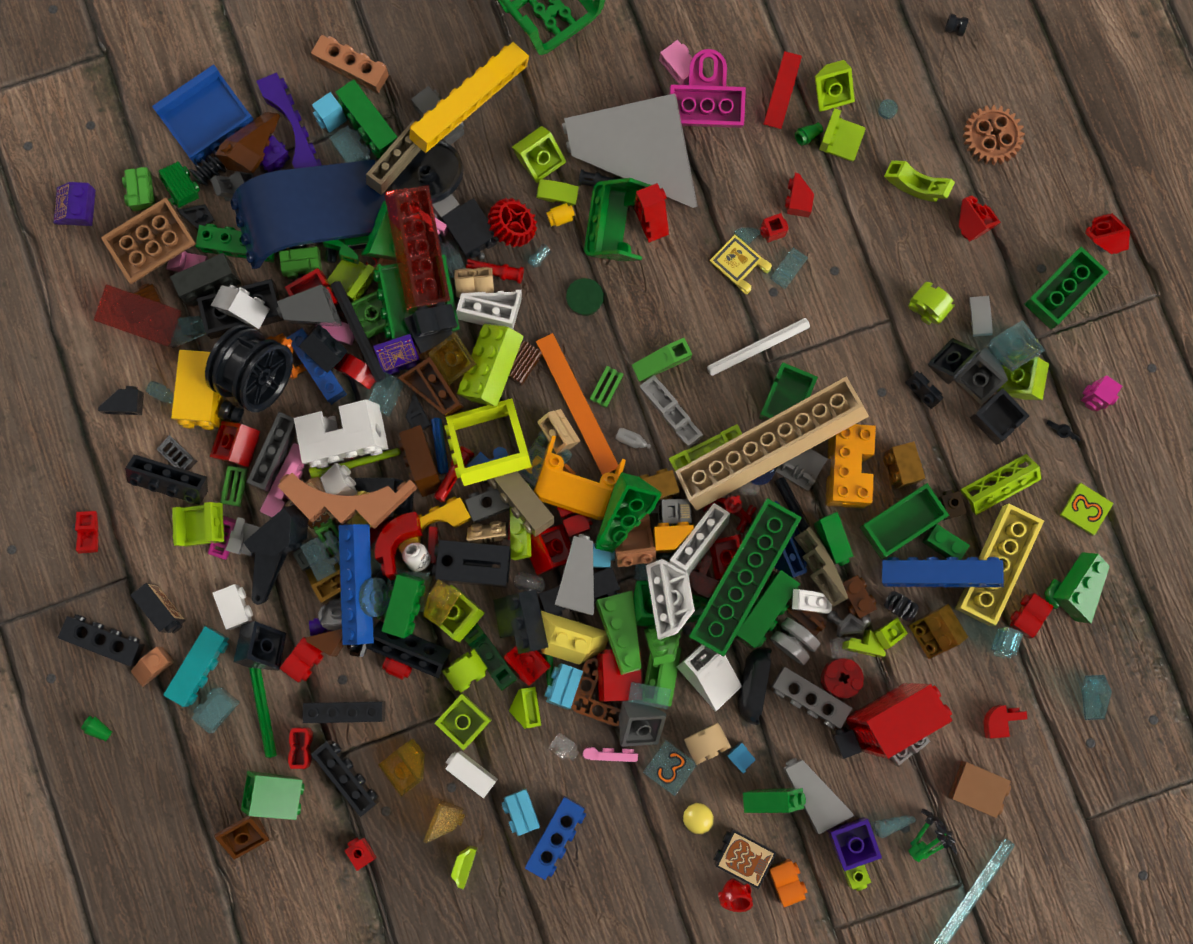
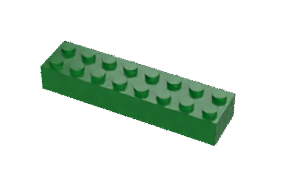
M768 498L764 501L691 631L689 638L717 654L725 656L802 517Z

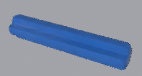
M433 418L431 423L439 474L448 473L449 469L442 419Z

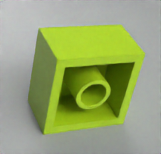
M452 584L426 613L445 633L458 642L463 640L485 614L480 607Z
M463 693L435 724L464 751L492 719Z

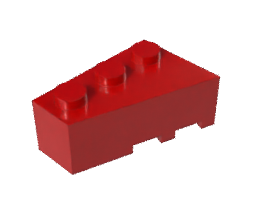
M658 183L636 191L634 211L648 243L669 235L665 204L667 197L664 189L659 188Z

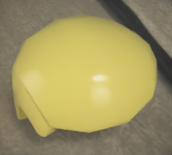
M694 803L689 805L684 811L683 822L690 832L702 835L713 826V813L705 804Z

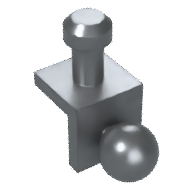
M832 611L827 616V621L838 625L836 634L838 638L843 634L853 633L862 638L865 628L871 623L868 615L858 619L850 613L843 620L837 616L838 613Z

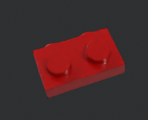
M515 646L503 656L507 665L513 668L518 673L521 681L528 686L534 683L551 667L537 650L518 654L517 646Z

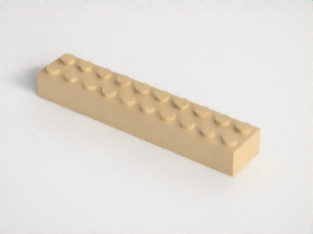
M846 376L675 472L689 502L696 510H699L864 420L869 415Z

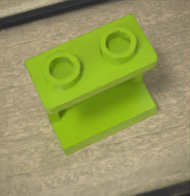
M206 502L204 505L172 508L174 546L188 547L224 542L223 503Z

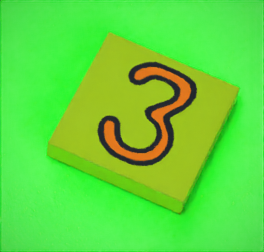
M1079 483L1060 516L1094 536L1114 503L1084 484Z

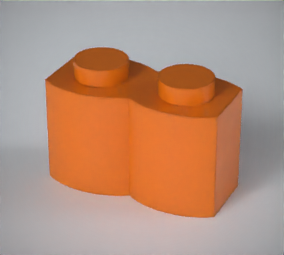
M787 859L769 867L770 876L783 907L806 899L805 893H807L804 882L799 881L797 875L800 874V870L796 862L792 863L790 859Z

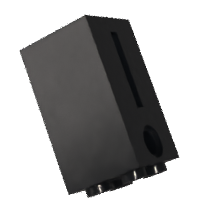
M439 540V545H435L434 556L437 558V564H433L432 576L438 582L508 588L511 561L510 546ZM453 558V563L446 567L445 560ZM492 564L501 565L500 568H492Z

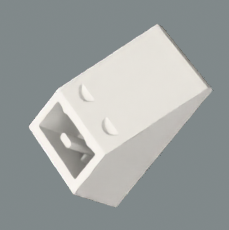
M702 644L677 666L679 671L715 712L742 687L726 655L723 657Z

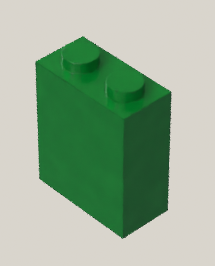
M803 788L755 789L743 792L744 813H790L804 809L806 803Z

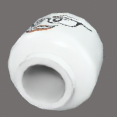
M416 542L407 545L402 553L405 564L412 571H422L430 564L431 556L426 547L421 543Z

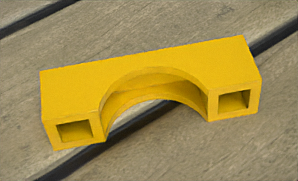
M456 496L448 499L446 505L442 507L438 505L428 510L429 514L422 516V514L418 515L420 517L422 533L428 525L434 522H446L457 528L472 520L461 497L456 498ZM421 536L402 542L398 547L401 554L407 545L416 542L421 543Z

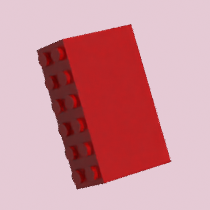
M903 683L851 713L845 721L849 728L853 729L863 752L889 759L953 720L950 717L952 715L950 708L946 704L943 705L939 698L941 693L935 685Z

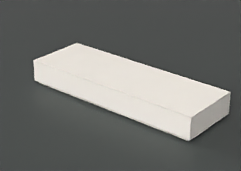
M793 589L792 609L824 614L831 612L832 604L823 593Z

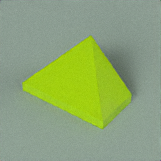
M536 687L519 689L509 709V712L524 729L541 726Z

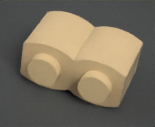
M482 267L454 271L456 297L460 298L461 293H494L492 268Z

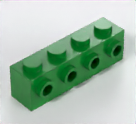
M213 224L199 225L195 244L199 252L217 255L224 253L226 256L247 259V249L242 244L241 231L229 226L217 228ZM275 253L267 257L264 261L274 263Z

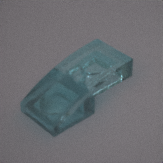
M454 239L439 245L438 251L440 255H445L450 278L454 277L455 270L466 269Z
M793 247L770 279L786 289L808 257Z
M631 682L628 702L668 709L671 689Z

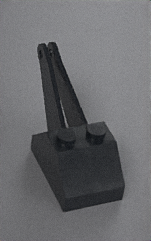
M295 504L283 508L243 542L250 552L255 553L251 598L256 605L265 603L268 600L287 554L300 549L303 546L302 542L307 539L309 519Z

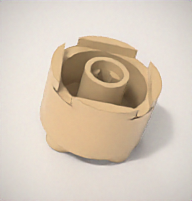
M718 722L684 739L696 765L704 762L706 756L709 760L719 755L718 750L723 752L731 748Z

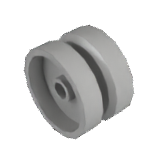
M786 617L781 623V628L786 634L781 631H775L770 640L786 655L804 666L810 659L805 649L815 652L821 643L802 625Z

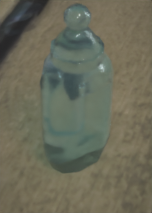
M151 381L148 384L146 392L162 402L173 403L174 394L169 388L155 381Z

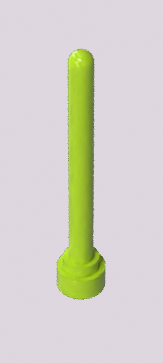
M399 448L384 451L379 455H370L339 465H345L351 469L398 456L401 451ZM332 466L323 469H317V467L309 468L311 478H320Z

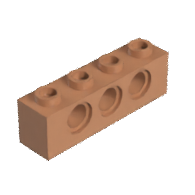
M321 35L311 52L315 62L350 80L354 79L356 83L378 94L389 76L385 64L380 61H372L369 56L364 53L359 54L355 52L349 45L344 44L343 46L331 36ZM335 52H338V53H339V54H338L337 56H335V57H332V56H331V55H332L333 53H335ZM349 61H355L352 65L347 64ZM365 69H371L369 73H363Z

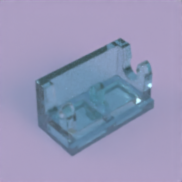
M384 373L386 379L382 382H376L369 401L379 404L380 412L390 417L404 382L398 377Z

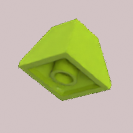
M845 60L825 65L815 76L819 112L855 102L852 68Z

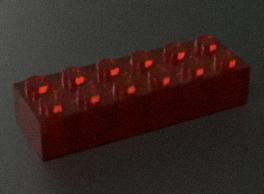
M429 185L384 193L406 309L450 301Z

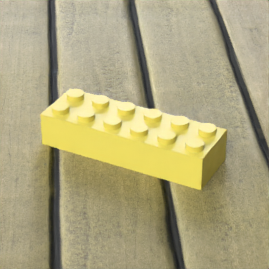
M1011 504L1002 506L980 553L979 560H987L988 557H998L999 560H1003L1004 587H965L955 607L956 610L988 626L997 625L1044 520Z

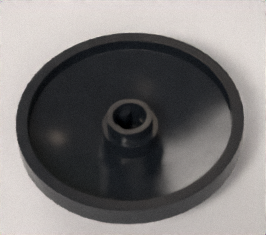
M439 141L427 153L420 150L393 181L391 187L401 200L409 201L413 205H430L440 202L450 196L461 183L464 172L461 157L453 146L444 141Z

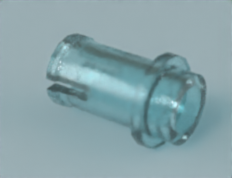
M542 244L533 255L529 256V264L534 268L540 267L541 262L551 253L550 249L545 244Z

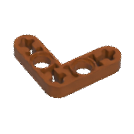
M595 658L588 659L583 666V673L571 707L576 713L613 726H619V720L617 723H614V719L609 716L608 720L603 719L607 714V708L611 709L609 713L612 714L620 712L619 708L591 699L598 680V670H594L592 676H596L595 680L590 677H583L584 672L589 673L587 664H591L592 661L596 662L598 667V660ZM583 680H589L592 683V688L589 691L581 689L580 684ZM579 699H583V703L588 705V701L593 702L590 706L589 714L585 713L586 708L581 707L580 710H577L574 702L579 701ZM595 705H601L604 709V713L599 717L595 716L592 712Z

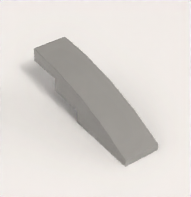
M655 375L639 386L652 405L688 448L703 438V434L693 424L691 418Z

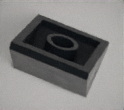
M952 338L932 358L928 366L947 384H950L981 352L970 345Z

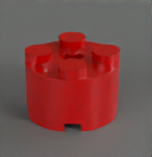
M850 659L831 660L825 665L821 673V683L824 690L834 697L850 698L856 695L864 684L862 669L856 662ZM841 674L846 676L844 682L838 679L841 677Z

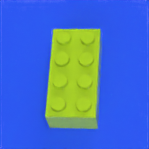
M483 324L469 363L466 366L464 376L459 384L457 394L474 403L497 407L524 336L506 326Z

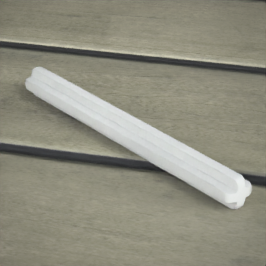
M803 318L708 365L707 370L709 374L714 376L809 329V321Z

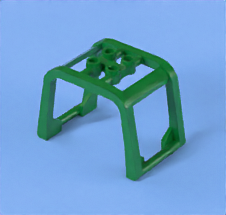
M497 0L504 12L510 13L526 33L539 55L551 52L590 24L601 13L605 0H578L588 13L576 21L571 15L570 8L565 6L561 0H548L549 7L547 10H545L544 4L538 3L537 0H514L512 2L510 0ZM528 2L534 9L535 17L540 18L545 24V29L548 32H553L555 35L554 38L545 44L541 41L538 29L527 15L522 16L518 11ZM558 13L560 19L568 22L570 25L562 32L556 25L555 17Z

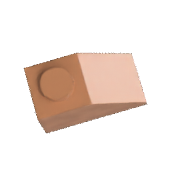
M155 647L138 661L131 670V673L143 687L175 662L164 647Z

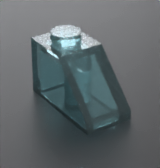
M1089 675L1084 678L1082 699L1085 720L1105 719L1112 694L1105 675Z

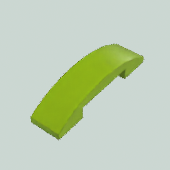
M738 424L720 432V434L670 457L669 460L676 471L740 436L742 432Z

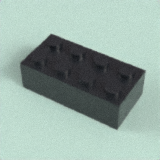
M272 279L241 286V288L250 292V297L253 299L257 297L265 302L264 305L270 309L261 326L284 321L277 312V307H279L277 301L280 298L277 286ZM217 293L197 298L205 334L210 339L221 337L234 326L247 325L239 319L226 315L211 306Z

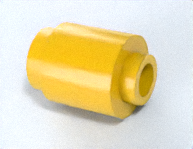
M567 203L551 208L549 212H546L551 227L573 221L572 217L575 216L572 205L568 206Z

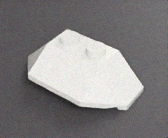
M663 559L646 565L659 640L677 634L695 611L688 573Z

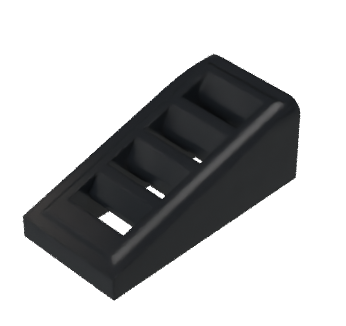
M170 435L157 448L174 467L189 471L198 462ZM170 442L173 443L166 452L163 450ZM177 447V451L170 457L169 454ZM182 452L183 454L175 461L176 456ZM187 457L188 459L180 466L179 463Z

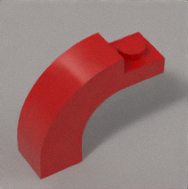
M416 511L403 514L390 521L377 539L375 559L381 564L383 575H386L390 581L395 580L397 576L395 553L399 545L407 539L423 536L420 517Z

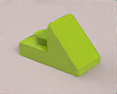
M898 617L873 632L885 650L891 648L908 634Z
M865 630L862 640L850 638L849 641H844L842 645V650L877 658L885 657L886 655L872 630Z

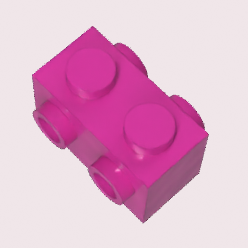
M1106 375L1085 388L1082 393L1084 397L1081 401L1092 411H1099L1102 408L1106 409L1119 398L1117 394L1123 386Z

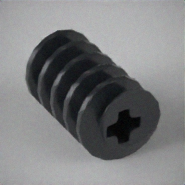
M215 150L213 151L214 158L208 155V162L203 159L201 160L202 167L196 164V171L191 168L189 169L200 185L209 186L207 179L211 181L213 175L220 176L219 170L224 173L227 172L225 166L215 155L217 152Z

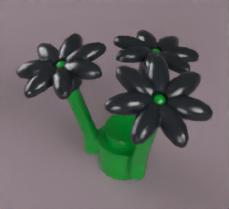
M922 809L921 813L927 816L926 823L916 838L910 842L912 845L908 850L914 860L920 862L943 848L947 849L948 847L956 855L955 840L951 837L953 832L947 831L946 825L939 817L934 816L932 812L926 809ZM935 822L937 838L928 845L923 841L919 843L929 825ZM940 841L942 842V844H940V845H938L937 847L931 849L933 846H935V845H936L937 843H939Z

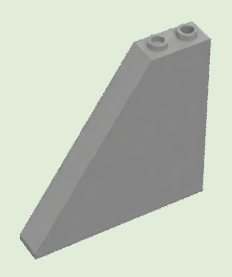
M676 94L564 118L565 123H562L564 134L568 135L569 140L566 142L567 150L573 157L622 178H633L650 185L658 183L659 188L664 189L666 197L692 208L698 207Z

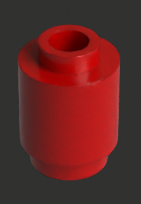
M386 657L382 669L386 671L385 673L400 680H403L405 677L408 678L413 669Z

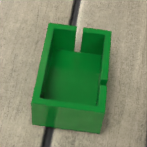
M782 362L759 419L767 421L810 397L818 377Z

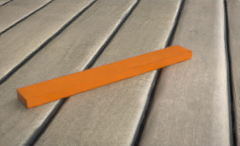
M552 333L537 340L536 344L542 352V356L601 475L615 471L619 465L554 334Z

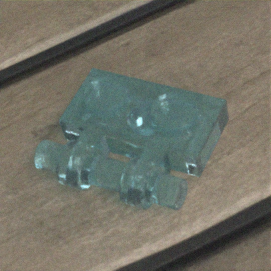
M331 531L324 533L327 541L323 543L320 537H316L300 546L317 581L336 573L334 564L339 563L340 565V553L337 544L339 541L337 537L333 536ZM329 547H331L335 555L331 559L326 551Z

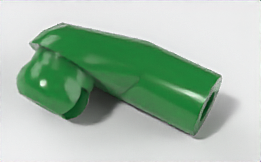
M1056 579L1052 580L1044 592L1046 601L1054 606L1053 609L1060 607L1052 598L1061 585V582Z

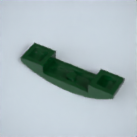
M476 623L464 639L472 649L476 650L487 666L490 676L500 690L503 691L515 682L517 678L479 624Z

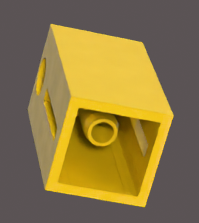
M179 350L171 418L177 421V424L183 425V428L194 429L195 426H201L202 429L213 430L214 427H220L221 418L218 417V412L223 403V396L211 390L205 380V368L210 352Z

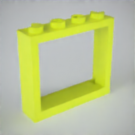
M512 398L499 402L497 407L486 405L446 417L448 425H444L447 436H451V439H448L451 451L454 450L455 452L451 456L454 465L458 464L455 472L457 479L461 478L464 486L532 467ZM509 415L520 453L465 468L456 430Z

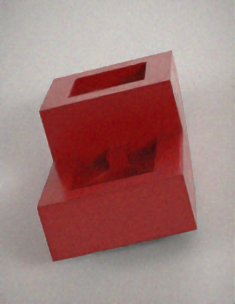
M76 512L77 553L98 552L97 512Z

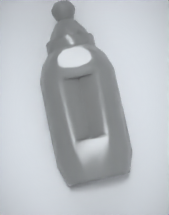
M619 428L615 438L617 441L633 448L647 447L649 449L651 447L641 435L625 428Z

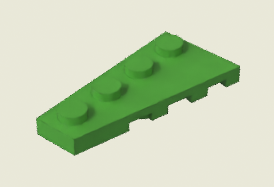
M633 591L598 599L595 603L621 675L640 670L641 660Z
M656 625L644 629L654 665L675 661L683 627L677 634L661 640L657 637Z

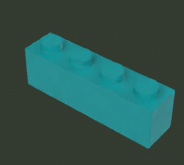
M205 626L163 695L182 707L193 705L198 697L196 693L199 688H203L208 681V673L217 666V658L220 653L223 654L229 645L227 643L229 638L213 628Z

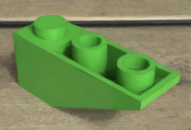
M682 338L664 346L631 366L638 381L641 382L690 360L692 353L685 338Z

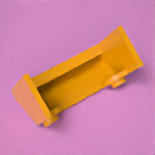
M552 435L545 451L534 493L542 502L596 520H602L613 488L621 472H623L626 460H621L615 473L608 472L603 474L599 483L562 471L564 460L561 456L551 453L556 436Z

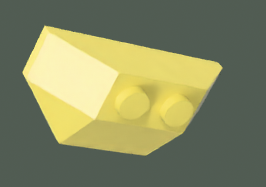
M541 611L548 648L541 649L543 654L580 665L605 650L609 640L605 630Z

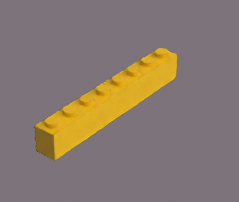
M514 42L509 46H504L496 57L492 56L484 67H479L471 78L467 77L458 89L454 88L446 99H441L433 110H428L420 121H415L410 126L409 139L427 153L527 67L529 55Z

